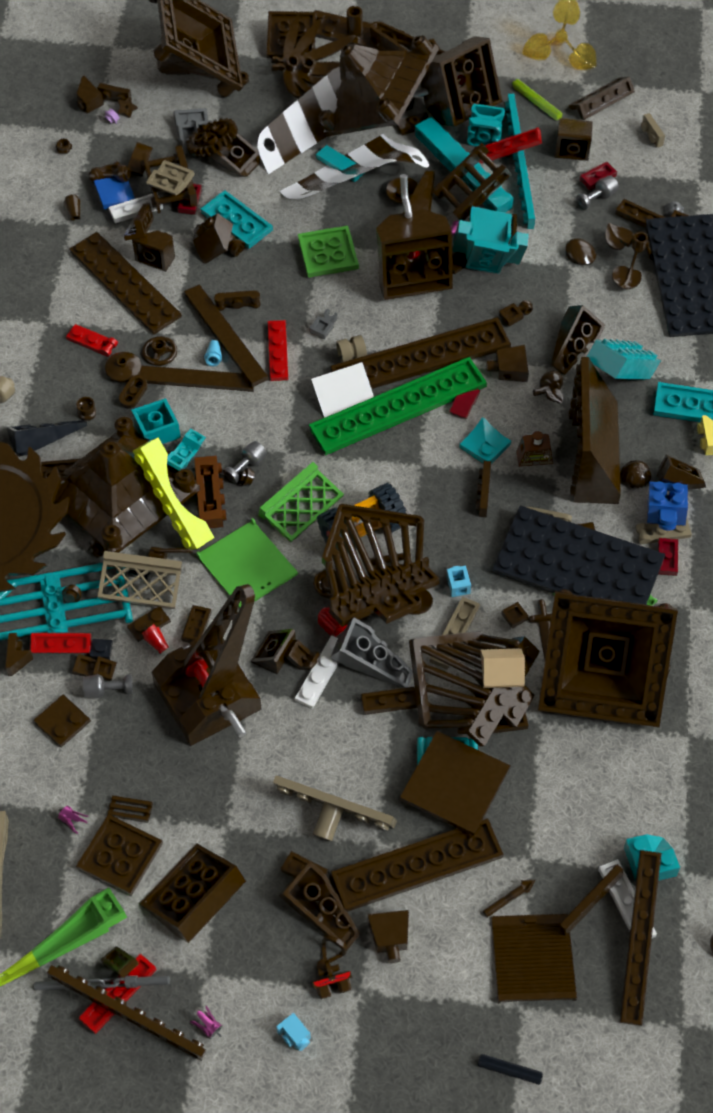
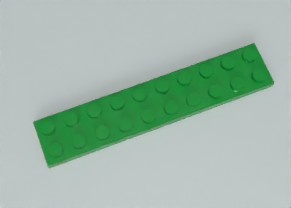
M468 357L309 424V430L326 456L454 401L458 395L476 389L481 390L487 387V382L471 358Z

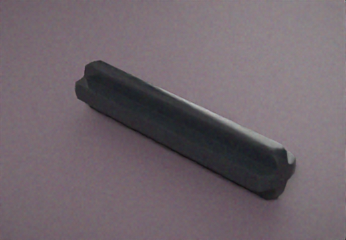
M485 1054L479 1056L478 1066L538 1085L542 1082L543 1072Z

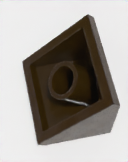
M295 630L269 631L250 662L278 674L287 659L284 656L292 641L296 640Z

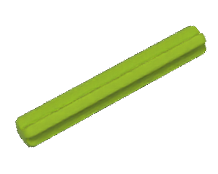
M516 79L512 82L514 89L557 121L559 118H562V112L522 81Z

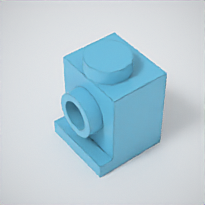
M453 566L447 569L446 578L451 597L470 594L471 582L466 566Z
M294 1013L276 1026L279 1035L284 1033L282 1037L289 1047L293 1045L296 1049L302 1051L309 1045V1040L311 1039L310 1032Z

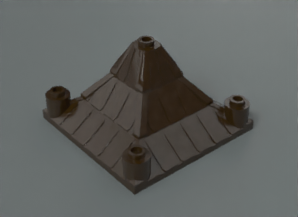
M148 0L151 3H158L162 37L160 43L153 49L154 57L157 59V68L161 73L167 75H186L192 73L211 79L216 78L221 81L217 85L218 93L225 97H229L235 90L239 92L243 89L231 18L201 0Z
M418 35L412 40L411 47L414 50L379 51L356 44L345 45L341 49L340 54L341 85L336 102L337 108L334 113L331 110L321 111L318 122L325 128L324 134L329 137L398 125L439 50L438 46L431 44L424 35Z
M128 417L118 418L114 424L116 433L59 474L61 483L54 501L55 504H58L66 497H69L67 515L106 551L120 553L167 516L160 499L153 492L151 483L145 478L142 467L134 458L133 450L148 441L135 431L133 421ZM167 464L170 486L176 498L183 504L200 490V485L195 482L191 470H177ZM52 471L44 473L43 478H47Z
M566 589L555 592L538 710L660 727L678 608H674L668 603L651 606L573 595Z

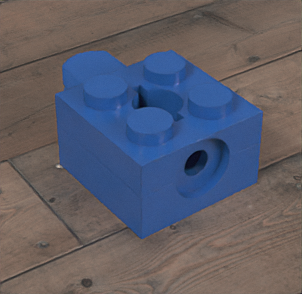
M649 482L647 523L658 524L660 529L666 531L674 530L676 525L686 526L688 485Z

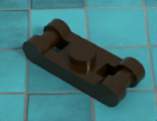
M256 290L217 293L214 296L215 306L219 311H223L225 308L233 307L240 309L246 306L256 309L261 305L260 293Z

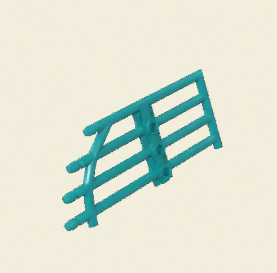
M103 563L7 580L15 588L21 585L40 582L42 591L10 597L6 596L11 591L0 592V606L43 598L44 607L0 615V623L45 615L47 624L0 632V640L8 639L9 633H17L18 637L43 632L68 633L67 628L124 617L126 623L133 622L130 603L122 602L123 610L66 620L65 611L118 602L98 599L97 597L75 603H63L62 590L65 587H61L60 578L102 571ZM107 566V570H108V569H114V568H115V567H108V566ZM122 575L113 581L115 585L119 584V588L127 584ZM100 580L76 584V586L81 591L99 588ZM127 588L121 591L124 597H129Z

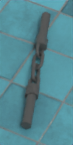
M134 975L126 976L123 979H86L89 982L87 985L96 988V986L101 988H138V986L170 984L169 976L138 977ZM40 981L34 984L36 991L60 989L72 991L56 981ZM105 981H113L114 984L105 985ZM90 982H99V985H90Z

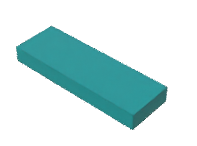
M328 145L316 154V159L337 170H344L356 164ZM364 173L355 176L350 180L356 182Z

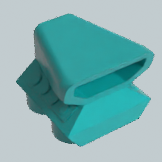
M473 104L471 108L472 118H469L467 143L471 146H478L481 142L484 145L500 141L501 122L504 118L505 109Z

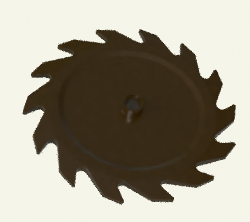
M0 442V592L16 589L7 582L9 576L34 575L47 567L45 563L34 562V559L58 547L65 537V531L51 534V531L67 514L70 498L66 497L60 503L54 504L61 483L57 467L53 468L47 478H43L41 457L31 447H28L27 459L20 460L10 445Z

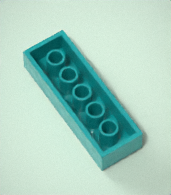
M605 338L603 340L596 339L586 356L590 358L595 366L615 379H650L661 362L657 358L658 355L650 350L648 352L643 350V345L636 341H620L617 339L615 341Z

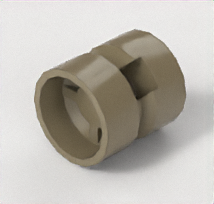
M362 335L353 336L350 340L345 338L336 341L337 353L339 356H342V359H340L341 363L352 360L354 357L359 358L367 355Z

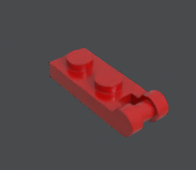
M77 324L72 327L66 336L67 340L107 357L112 353L111 350L118 345V341L115 338H108Z

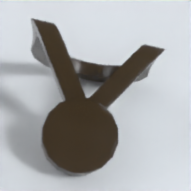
M331 935L323 937V959L317 963V970L325 968L324 961H327L326 941L334 942L341 948L338 955L328 959L330 963L346 955L347 947L340 939Z

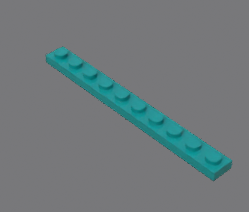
M514 93L508 94L507 101H504L505 111H508L506 113V121L510 123L508 125V133L514 136L520 134L521 130ZM524 150L513 153L512 157L513 160H516L514 169L515 172H518L516 181L517 185H520L519 198L523 199L521 200V211H525L523 213V223L527 224V229H534L535 213Z

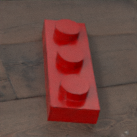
M31 633V652L90 653L91 633Z

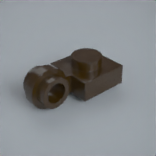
M524 300L517 307L512 303L501 309L499 316L510 327L524 319V314H530L533 311V304L530 301Z

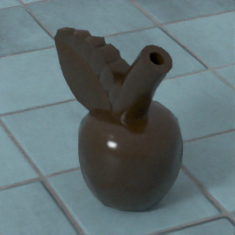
M555 370L546 372L539 381L540 388L533 389V395L545 394L550 401L558 404L563 403V394L560 391L563 386L562 374Z

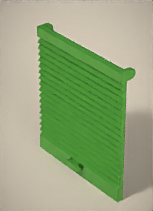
M254 518L205 550L196 552V556L229 596L237 586L249 584L254 590L255 601L298 575L297 570L257 526Z

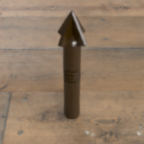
M536 879L521 880V885L484 909L483 913L488 918L524 892H530Z

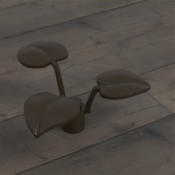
M608 223L605 232L607 244L615 250H622L625 246L629 248L632 245L634 250L630 268L627 266L616 267L612 273V279L619 288L633 289L640 284L642 279L641 272L633 269L637 253H641L646 248L649 259L653 260L649 242H647L648 236L644 232L633 234L624 227Z

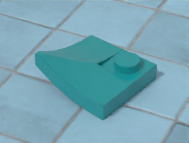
M482 417L472 432L460 443L459 448L483 464L484 461H491L492 464L511 445V440L498 432Z

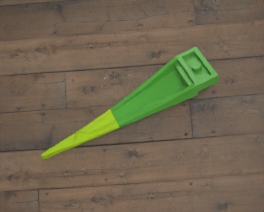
M110 888L91 897L43 942L1 973L0 987L109 932L108 928L126 919L127 916Z

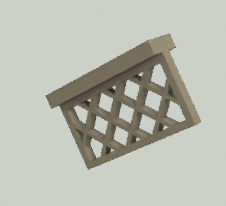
M104 551L98 599L175 609L182 561ZM107 566L115 567L119 573L110 579L106 573ZM128 570H135L138 576L129 581L124 573ZM148 572H152L158 577L150 584L143 577ZM122 575L127 584L118 589L113 581ZM167 575L176 576L175 582L168 586L163 578ZM141 578L147 586L137 591L132 584ZM161 581L166 589L157 594L151 586ZM108 584H111L116 590L111 595L103 594V588ZM128 586L135 592L130 598L124 597L121 593ZM150 589L154 597L150 600H144L140 594ZM169 591L173 596L172 603L163 602L160 596Z

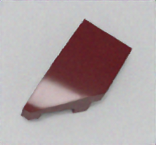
M476 389L456 396L450 413L467 419L481 391Z

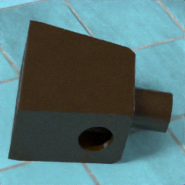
M525 345L497 350L496 360L486 361L487 372L497 371L498 380L528 382L529 369Z
M409 910L368 914V925L377 953L386 952L388 963L400 962L399 951L407 950Z

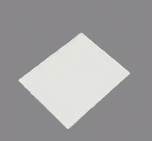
M362 362L311 379L324 418L374 397Z

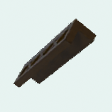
M618 77L569 104V108L571 110L577 109L580 118L585 120L634 93L635 90L630 77Z
M150 202L144 203L136 218L132 219L124 234L125 241L146 236L154 220Z

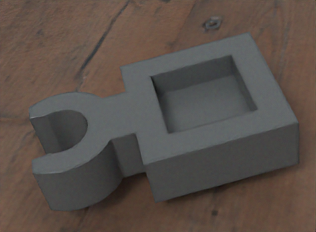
M326 309L324 317L318 316L310 326L309 332L325 339L334 328V322L337 321V313L335 312L333 316H329L330 309Z

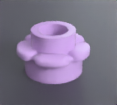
M111 108L105 111V119L111 124L113 122L116 124L117 120L120 119L117 113Z

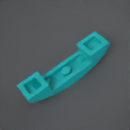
M190 428L184 435L182 442L167 456V464L177 470L185 469L198 452L206 437Z

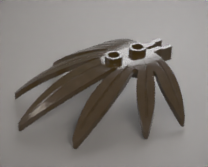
M296 15L285 39L283 58L272 56L271 63L276 64H272L271 71H282L286 89L292 96L299 99L300 92L298 88L304 93L311 89L304 81L316 85L323 78L315 76H326L333 69L340 67V62L315 61L339 52L345 45L350 44L354 40L355 35L338 39L318 47L305 55H301L313 41L321 24V19L317 20L305 32L294 49L299 27V15Z

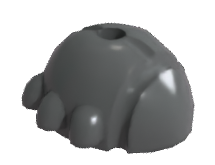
M671 201L664 205L663 211H665V215L672 216L674 210L684 213V207L677 201Z

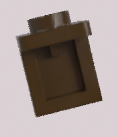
M293 640L284 656L298 669L307 670L312 669L316 665L320 653L318 651L311 652L299 640Z

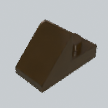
M9 633L5 668L8 676H13L34 659L30 650H22V640H19L17 633Z

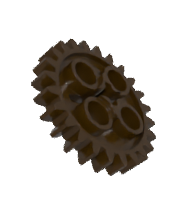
M220 118L218 121L215 119L212 123L209 121L208 124H203L202 128H197V132H193V136L188 137L189 140L186 141L189 153L193 157H199L200 155L204 157L206 154L210 156L212 152L215 154L218 150L221 151L222 147H227V144L232 143V139L236 138L235 135L238 134L237 125L231 118H225L224 120Z

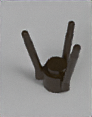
M152 546L149 551V557L167 559V553H192L193 550Z

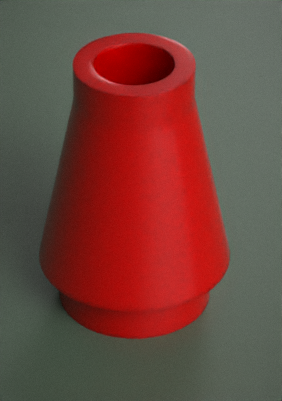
M155 624L142 633L143 639L160 654L169 648L160 628L156 627Z

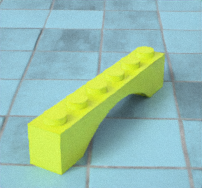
M152 439L133 450L136 462L142 467L145 478L151 483L155 496L160 499L163 510L169 515L173 528L182 538L181 541L184 547L191 551L212 540L214 536L207 523L188 512L176 498L170 486L167 473L168 454L160 439Z

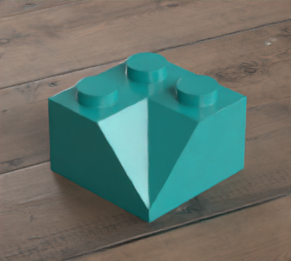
M166 398L131 410L135 428L141 437L150 440L159 438L163 444L181 438L179 423Z
M645 834L626 839L624 851L635 882L640 850L661 853L658 881L678 875L680 865L673 847L663 837Z

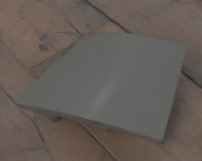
M207 108L174 110L173 112L177 135L184 155L189 153L186 146V141L189 140L188 137L193 136L192 133L197 132V128H202L203 124L206 125L209 122Z

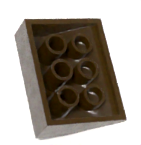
M197 843L139 904L176 936L189 943L240 889L246 880L236 865Z

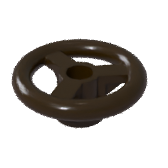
M164 336L149 339L142 348L143 358L149 364L155 366L171 363L178 353L176 343ZM149 346L152 347L155 353L153 359L147 353ZM172 352L170 357L159 361L160 357L165 353Z

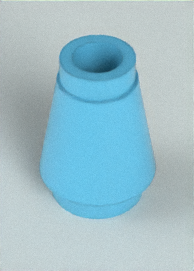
M217 340L209 342L204 356V360L209 366H217L222 361L220 343Z

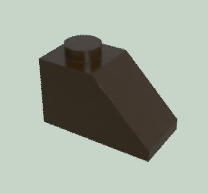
M82 76L77 91V105L80 110L84 109L88 114L103 106L104 102L101 92L85 76Z

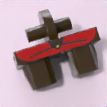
M329 960L324 961L325 968L319 969L318 974L319 976L327 974L328 977L311 982L313 989L316 988L319 998L324 999L332 996L329 984L337 982L339 993L351 991L350 978H352L351 971L333 975V972L340 970L339 964L331 966Z

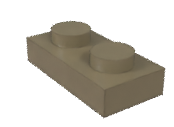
M645 114L641 123L643 132H647L650 142L654 143L657 148L663 146L665 134L651 114Z

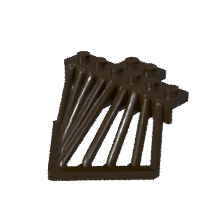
M339 504L322 555V564L325 566L332 596L330 598L329 613L342 627L348 625L353 617L359 620L373 613H376L386 624L419 610V603L412 596L439 585L440 578L429 568V558H423L425 520L421 516ZM352 517H358L363 521L381 574L373 567ZM370 520H377L382 524L392 570L385 563ZM389 523H396L401 527L404 567L398 562ZM408 526L416 527L415 562L411 561ZM353 542H354V544H355V546H356V548H357V551H358V553H359V555H360V557H361V560H362V562H363V564H364V566H365V569H366V571H367L369 577L365 574V572H364V570H363V567H362V565H361V562H360V560H359V557H358V555H357V552H356V550H355V547H354V545H353ZM347 551H348V553H349V556H350V558H351V561H352V563H353V566H354V568H355V571H356V573H357V576H358V578H359L360 583L356 580V577H355V574H354L352 565H351V563H350V560H349ZM332 558L342 593L338 592V587L332 565ZM344 569H345V572H346V575H347V578H348V581H349V584H350L351 588H349L348 585H347V581H346Z
M481 631L409 640L419 724L424 729L458 728L457 733L459 735L467 734L475 743L482 747L488 742L501 718L511 727H517L535 694L525 685L524 687L484 688L482 672L445 654L482 670L481 660L467 654L481 658V650L522 649L525 657L526 677L540 650L525 636L508 639L485 635ZM487 643H492V644H497V645H503V646H505L506 648H502V647L495 646V645H491V644H487ZM422 653L472 676L480 685L427 665L423 661ZM425 673L466 688L476 697L430 685L425 681ZM427 693L465 702L471 708L432 705L428 702ZM430 713L462 715L465 718L431 720Z

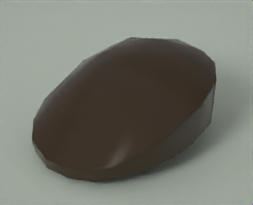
M574 238L570 239L566 244V256L570 261L579 265H589L595 261V249L587 241Z

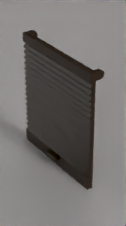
M568 914L491 917L498 1004H501V1002L573 999L577 1001L570 933L565 936L560 931V923Z

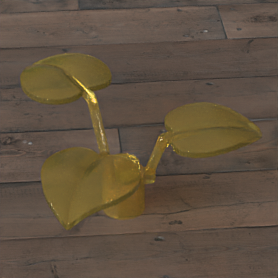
M560 0L554 6L553 17L558 23H563L562 28L555 32V37L548 41L544 33L534 34L525 43L522 53L533 60H545L551 54L549 44L555 40L559 43L566 42L573 51L569 55L570 64L578 70L593 69L597 66L594 48L588 43H581L575 49L569 42L568 33L565 30L566 24L574 25L579 20V5L576 0Z

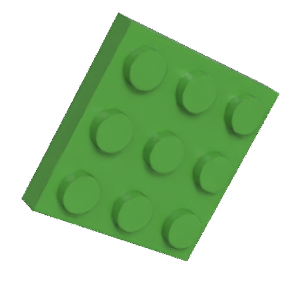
M348 226L298 234V241L308 278L359 269L358 259Z

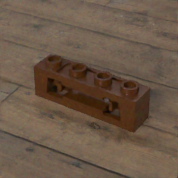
M217 455L195 457L196 483L200 485V490L197 492L199 518L207 523L209 529L223 527V521H227L226 509L222 510V505H225L224 494H220V489H224L223 478H219V474H222L221 462L217 463ZM211 474L215 510L213 504H206L204 479L205 482L211 481Z

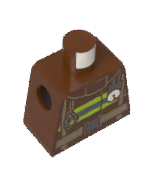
M535 431L532 435L522 436L516 450L519 467L554 464L549 434Z

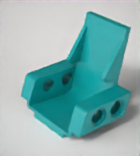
M472 206L469 222L459 220L453 237L452 252L465 254L467 259L465 268L500 274L502 267L507 262L516 265L520 264L528 247L529 234L516 232L509 243L512 214Z

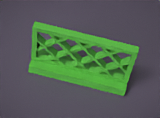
M312 462L260 507L259 516L266 519L284 537L292 542L317 520L318 515L331 508L344 494ZM318 477L323 482V487L312 486V481ZM301 490H310V498H299V492ZM312 490L323 491V498H312ZM325 491H333L337 496L334 499H326ZM297 502V510L286 509V503ZM299 502H310V510H299ZM312 502L323 503V509L312 510ZM275 513H283V521H275L271 516ZM286 513L297 514V522L286 521ZM299 514H310V520L308 522H299ZM286 526H297V531L291 536L286 531Z

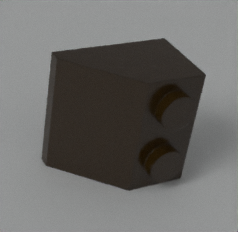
M218 213L208 217L206 221L198 224L194 229V245L202 262L206 264L226 252L229 245L233 224Z
M156 230L147 233L145 237L132 239L135 261L165 272L168 270L175 259L172 235Z

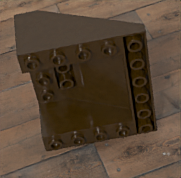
M581 357L580 364L576 365V376L574 377V387L569 408V419H572V426H578L577 438H581V442H578L574 475H572V485H570V496H574V503L619 504L621 488L618 402L590 358Z

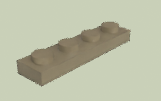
M462 597L442 635L467 633L480 608V604ZM430 657V663L448 670L449 665Z

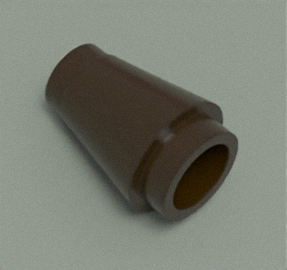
M77 195L66 196L64 206L70 220H79L81 218L80 199Z

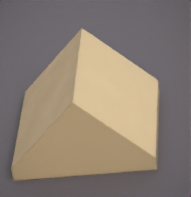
M522 649L481 650L484 688L524 687L525 657Z

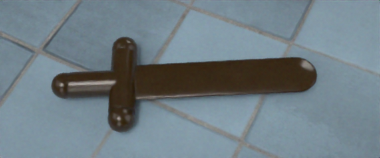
M539 599L537 602L539 615H531L528 620L530 623H539L545 660L552 614H547L545 600Z

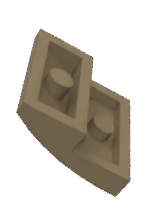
M164 160L158 170L154 169L146 184L170 194L178 195L189 184L195 174L193 170Z

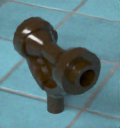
M115 161L113 164L100 168L93 167L89 172V179L93 184L95 180L116 178L121 182H127L128 178H130V169L126 165H120L118 161Z

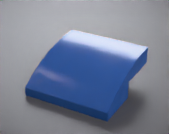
M116 178L94 181L104 209L135 199L129 181L121 182Z

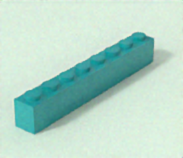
M432 117L415 125V137L450 172L470 154ZM479 162L474 166L485 179L491 175L481 167ZM469 172L461 178L472 191H475L480 186V183ZM500 186L482 204L488 210L506 213L512 209L513 197Z

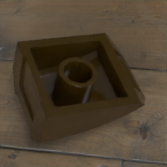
M237 134L235 135L236 138L232 139V143H228L227 147H222L221 151L218 150L215 154L213 153L211 158L226 169L248 177L260 164L261 157L257 149Z
M667 454L665 455L657 472L659 482L686 484L688 489L706 488L705 481L698 468Z

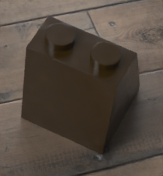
M559 118L555 158L589 161L593 121Z

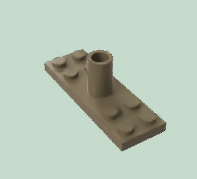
M277 775L274 778L273 783L277 786V790L287 796H292V793L297 794L296 797L304 802L311 803L314 800L323 804L313 831V835L332 841L343 811L355 815L358 821L369 824V821H373L377 825L376 827L388 831L389 827L394 829L397 823L396 819L388 814Z

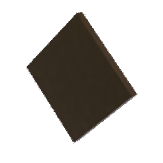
M437 731L402 792L400 800L475 836L511 765Z

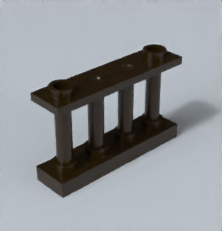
M482 142L432 190L439 199L444 196L455 207L452 213L459 220L465 221L470 216L472 206L479 207L512 175L503 164L497 167L486 155L489 150ZM480 160L493 172L487 179L474 168ZM468 172L480 183V186L475 191H472L461 179ZM455 184L468 196L462 203L449 192Z
M182 145L175 146L176 154L170 157L148 161L146 153H142L143 160L140 161L142 171H146L147 178L149 179L152 174L150 167L160 166L164 160L189 169ZM192 180L185 187L184 193L159 198L157 192L162 190L150 186L153 196L151 197L152 207H156L158 214L161 213L160 204L186 199V201L189 200L191 207L198 206Z

